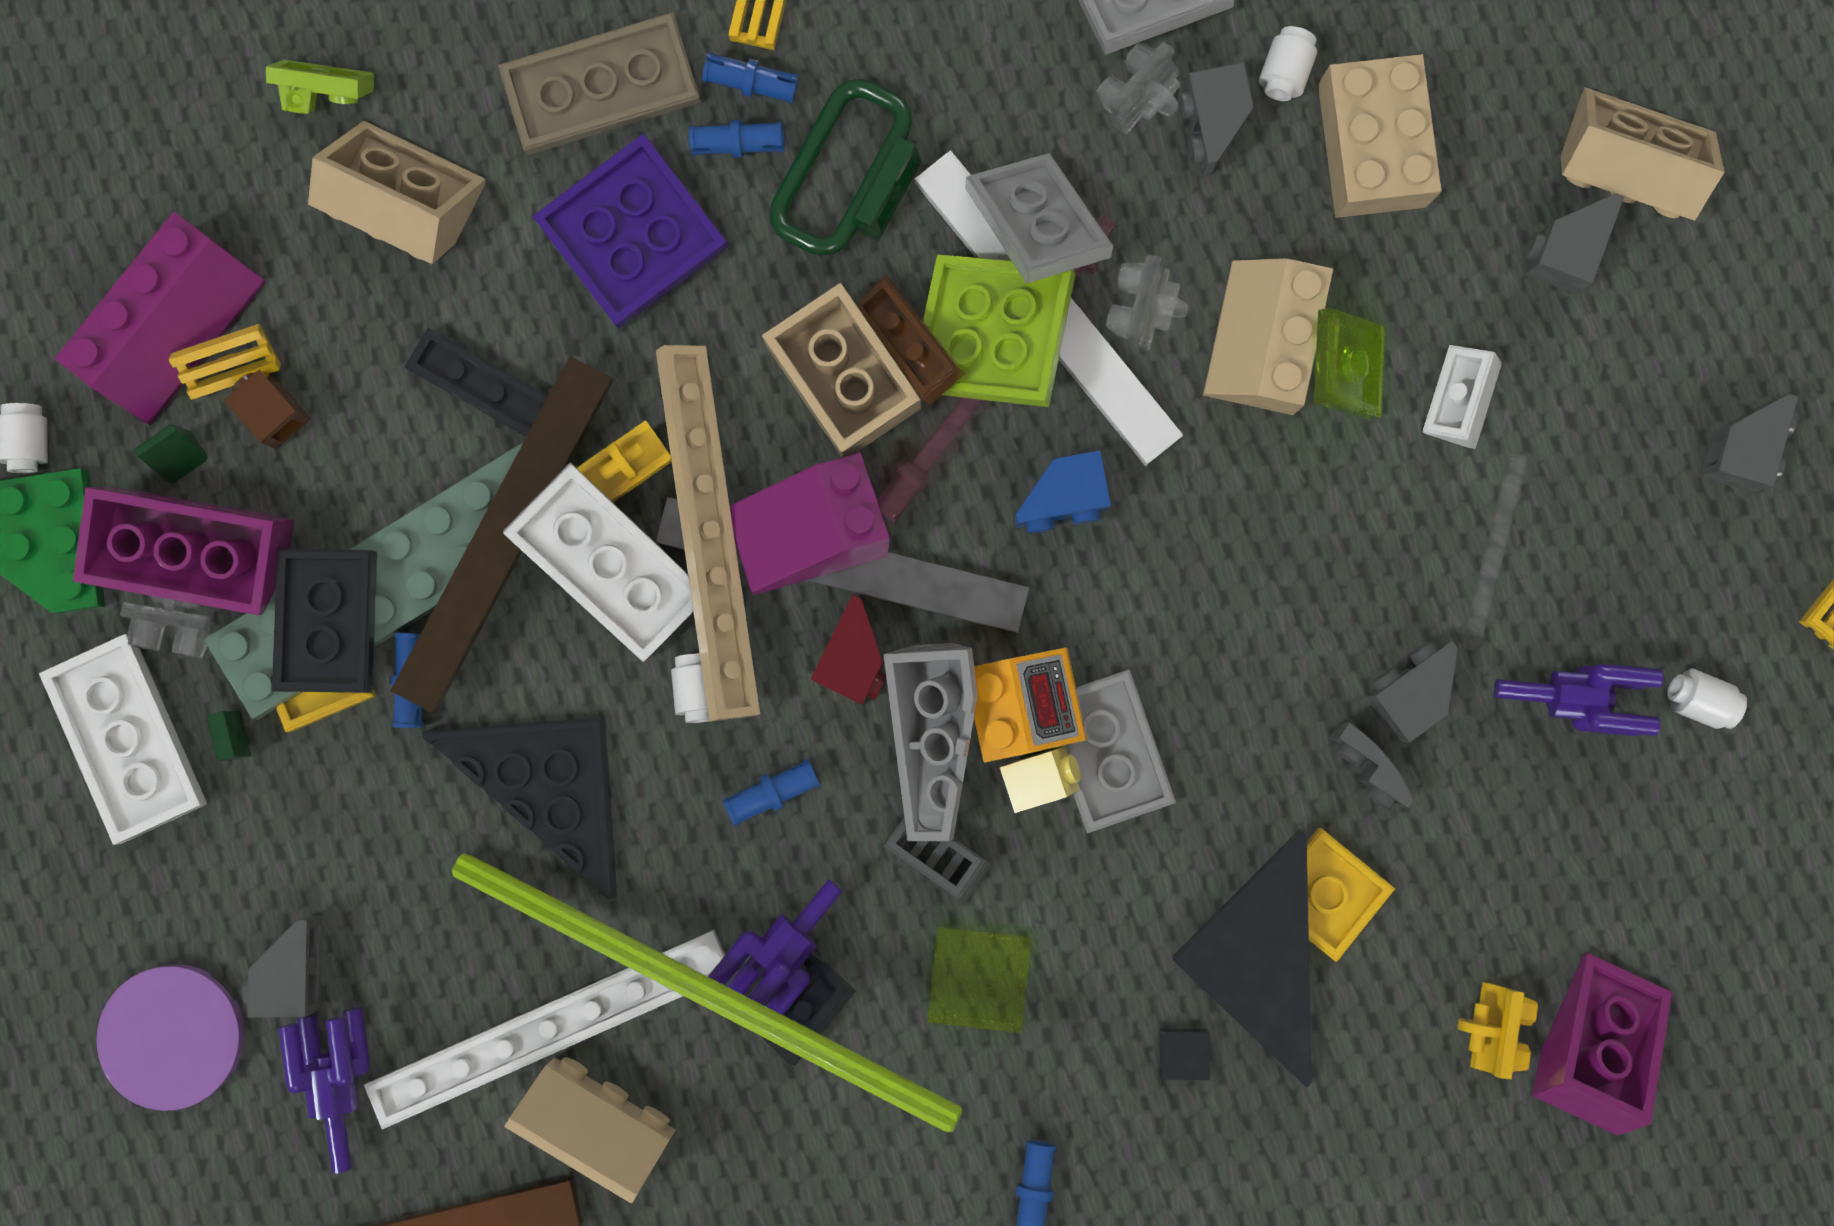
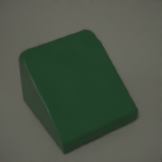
M169 424L137 446L136 450L133 451L140 460L170 483L177 482L208 459L207 454L192 432L174 424Z

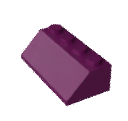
M173 212L54 359L88 386L151 425L184 385L178 378L179 371L176 367L173 368L169 362L170 354L223 336L264 286L266 281L196 226ZM205 358L188 364L190 368L199 366Z
M114 486L86 487L73 582L248 614L263 615L276 590L277 549H290L295 519Z

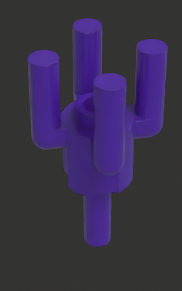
M1600 663L1594 667L1581 666L1576 672L1555 670L1552 672L1549 684L1496 679L1494 697L1544 702L1548 707L1550 717L1572 719L1573 727L1579 731L1627 736H1657L1660 730V720L1658 717L1612 713L1616 701L1614 687L1641 690L1643 687L1660 688L1663 683V671L1655 668Z
M828 879L794 922L786 916L780 915L763 937H760L753 931L744 932L707 977L726 985L744 961L751 955L727 987L744 995L756 979L761 976L762 979L747 997L784 1015L810 981L809 974L800 967L817 947L809 932L843 890Z
M362 1007L344 1010L343 1016L325 1020L330 1053H321L316 1014L307 1017H297V1023L278 1027L286 1088L291 1093L305 1091L309 1118L325 1120L332 1173H341L352 1168L344 1114L359 1108L354 1077L364 1075L370 1069Z

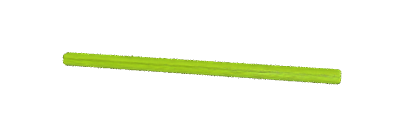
M461 854L457 858L456 864L452 868V874L455 878L945 1132H953L958 1125L962 1115V1108L959 1105L472 855Z

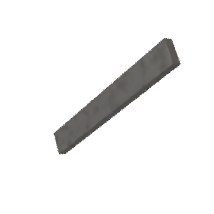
M667 497L656 543L684 550L677 499ZM735 542L738 564L743 565ZM889 552L885 558L805 580L1013 633H1018L1029 591V587Z

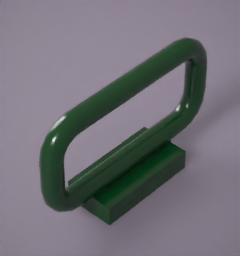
M864 79L848 80L836 87L827 99L772 200L769 210L770 224L776 235L808 253L819 256L834 255L844 249L852 240L858 228L870 238L877 241L880 240L921 164L915 144L906 140L912 126V112L904 98L894 91ZM854 98L866 99L891 111L894 116L893 126L837 229L828 237L815 236L790 223L787 217L788 210L845 105Z

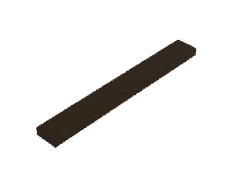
M571 356L568 358L392 686L391 692L432 713H437L523 552L503 534V530L571 462L614 381L612 377Z

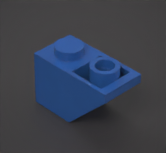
M1100 450L1053 459L1014 517L1015 528L1026 526L1027 533L1031 534L1055 529L1054 521L1072 518L1073 525L1101 520L1100 512L1107 511L1111 503Z

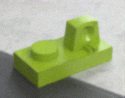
M281 60L266 66V83L278 85L282 110L309 114L315 111L317 93L328 94L329 101L334 103H358L359 98L373 92L374 73Z

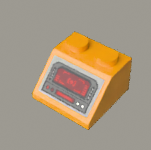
M1067 647L974 666L978 693L974 720L984 763L1087 740Z

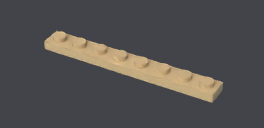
M663 345L656 350L709 722L760 715L706 346Z

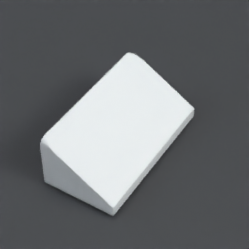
M1449 345L1422 431L1424 434L1468 448H1476L1501 368V361L1495 352Z

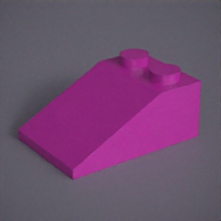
M861 452L814 465L730 505L734 539L752 596L882 559L888 555L889 535Z
M1584 954L1540 1052L1532 1096L1617 1136L1650 1125L1672 992L1594 955Z

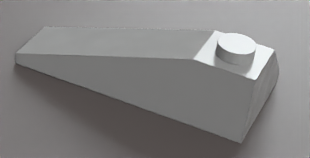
M955 643L911 645L884 654L907 841H950L954 838L978 698L973 653L971 647Z

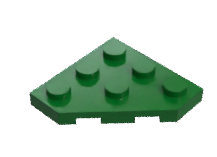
M81 468L0 481V575L48 611L56 614L105 607L103 587L73 582L85 488L90 487L88 470Z

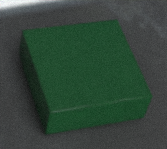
M220 711L207 715L206 720L216 760L234 761L251 756L241 711Z

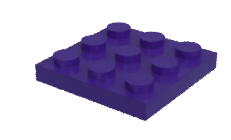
M644 133L532 216L618 329L729 247L727 241Z

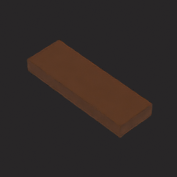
M886 276L856 303V306L908 382L928 405L937 400L965 374L895 284Z

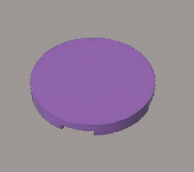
M188 965L159 966L133 976L123 983L110 997L103 1009L98 1024L97 1051L106 1077L113 1087L125 1098L137 1105L154 1110L183 1109L197 1104L214 1094L227 1081L231 1073L235 1072L244 1048V1020L237 1000L233 1001L226 989L211 977L212 974Z

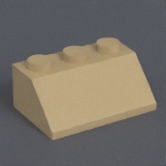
M1586 87L1582 92L1561 154L1562 175L1566 176L1574 185L1582 188L1595 186L1610 191L1611 195L1618 194L1624 196L1623 202L1634 203L1639 201L1653 206L1657 212L1666 217L1679 218V216L1694 221L1725 172L1716 132Z
M362 121L312 158L308 205L327 213L336 220H341L368 233L375 239L383 240L402 249L417 259L433 264L455 245L485 186L486 179L366 121Z
M1292 259L1232 261L1203 396L1294 415L1304 406L1333 268Z
M554 1057L545 1065L504 1127L632 1204L673 1136L675 1129L668 1125L670 1122L669 1118L657 1109L645 1106L642 1110L627 1101L629 1095L619 1086L610 1082H604L601 1085L587 1077L588 1070L579 1062L564 1057L562 1061Z

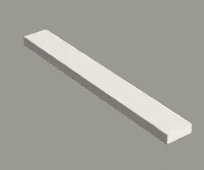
M951 150L915 178L917 187L975 258L1011 261L965 189L966 176L971 174ZM1071 298L1059 361L1141 462L1147 466L1182 438L1183 434Z
M715 930L662 952L664 955L705 976L711 973L725 955ZM628 967L370 1081L364 1087L380 1126L384 1129L678 999L683 995Z

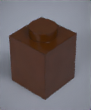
M261 370L241 377L232 387L233 392L223 400L260 443L275 449L281 446L311 419L276 378Z

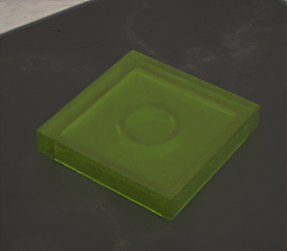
M1334 308L1318 310L1314 404L1365 419L1381 418L1385 328L1383 325Z
M937 926L927 1023L1022 1033L1031 936Z

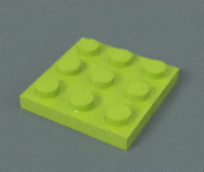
M937 254L923 321L965 373L942 395L1049 407L1076 273L1074 269L1026 283L1012 261Z

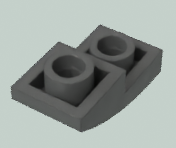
M1339 723L1329 739L1340 745L1336 752L1345 760L1357 767H1361L1364 762L1368 764L1358 778V781L1369 787L1365 795L1388 810L1391 809L1393 804L1397 807L1409 808L1414 800L1404 779L1391 760L1369 737L1351 723Z

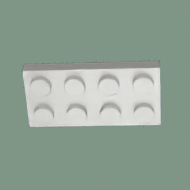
M571 462L503 530L504 535L643 662L693 612L688 573Z
M123 634L39 673L113 845L123 844L207 805L134 635Z

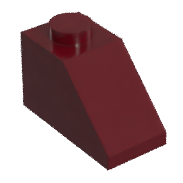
M852 594L810 680L864 705L867 697L874 701L876 700L886 680V674L880 672L884 663L863 601Z

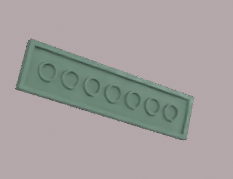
M523 443L349 549L373 550L377 552L374 647L434 610ZM276 595L271 598L263 615L246 613L204 639L252 719L257 720L275 710L277 706L288 702L302 693L272 691Z

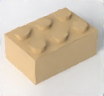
M1423 54L1329 65L1318 83L1335 218L1426 208L1442 191Z
M841 283L762 335L766 347L841 457L855 454L921 409V399Z

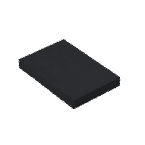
M277 549L273 692L372 693L377 569L376 551Z

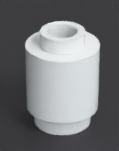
M1288 26L1281 30L1280 35L1274 37L1259 77L1260 85L1265 89L1266 95L1278 101H1289L1291 98H1296L1303 94L1317 55V48L1315 47L1317 39L1308 30Z
M28 403L2 404L0 406V463L7 464L8 472H38V465L48 463L47 418L42 416V406Z
M700 653L675 657L676 668L671 669L675 715H685L686 723L708 722L709 715Z
M1689 669L1683 674H1678L1670 683L1667 692L1673 712L1715 729L1722 727L1731 729L1735 727L1743 718L1747 707L1746 696L1740 693L1735 685L1696 669Z

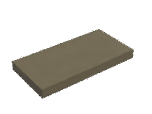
M673 12L498 65L523 151L526 155L701 103Z

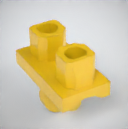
M645 420L577 467V469L614 503L670 464L672 460L668 450Z
M1482 982L1480 1002L1475 1003L1473 1020L1459 1018L1457 1029L1471 1033L1468 1048L1469 1051H1472L1470 1067L1491 1073L1498 1078L1511 1080L1513 1072L1528 1070L1531 1051L1527 1044L1518 1042L1520 1025L1531 1026L1536 1021L1537 1002L1524 997L1525 993L1497 984Z

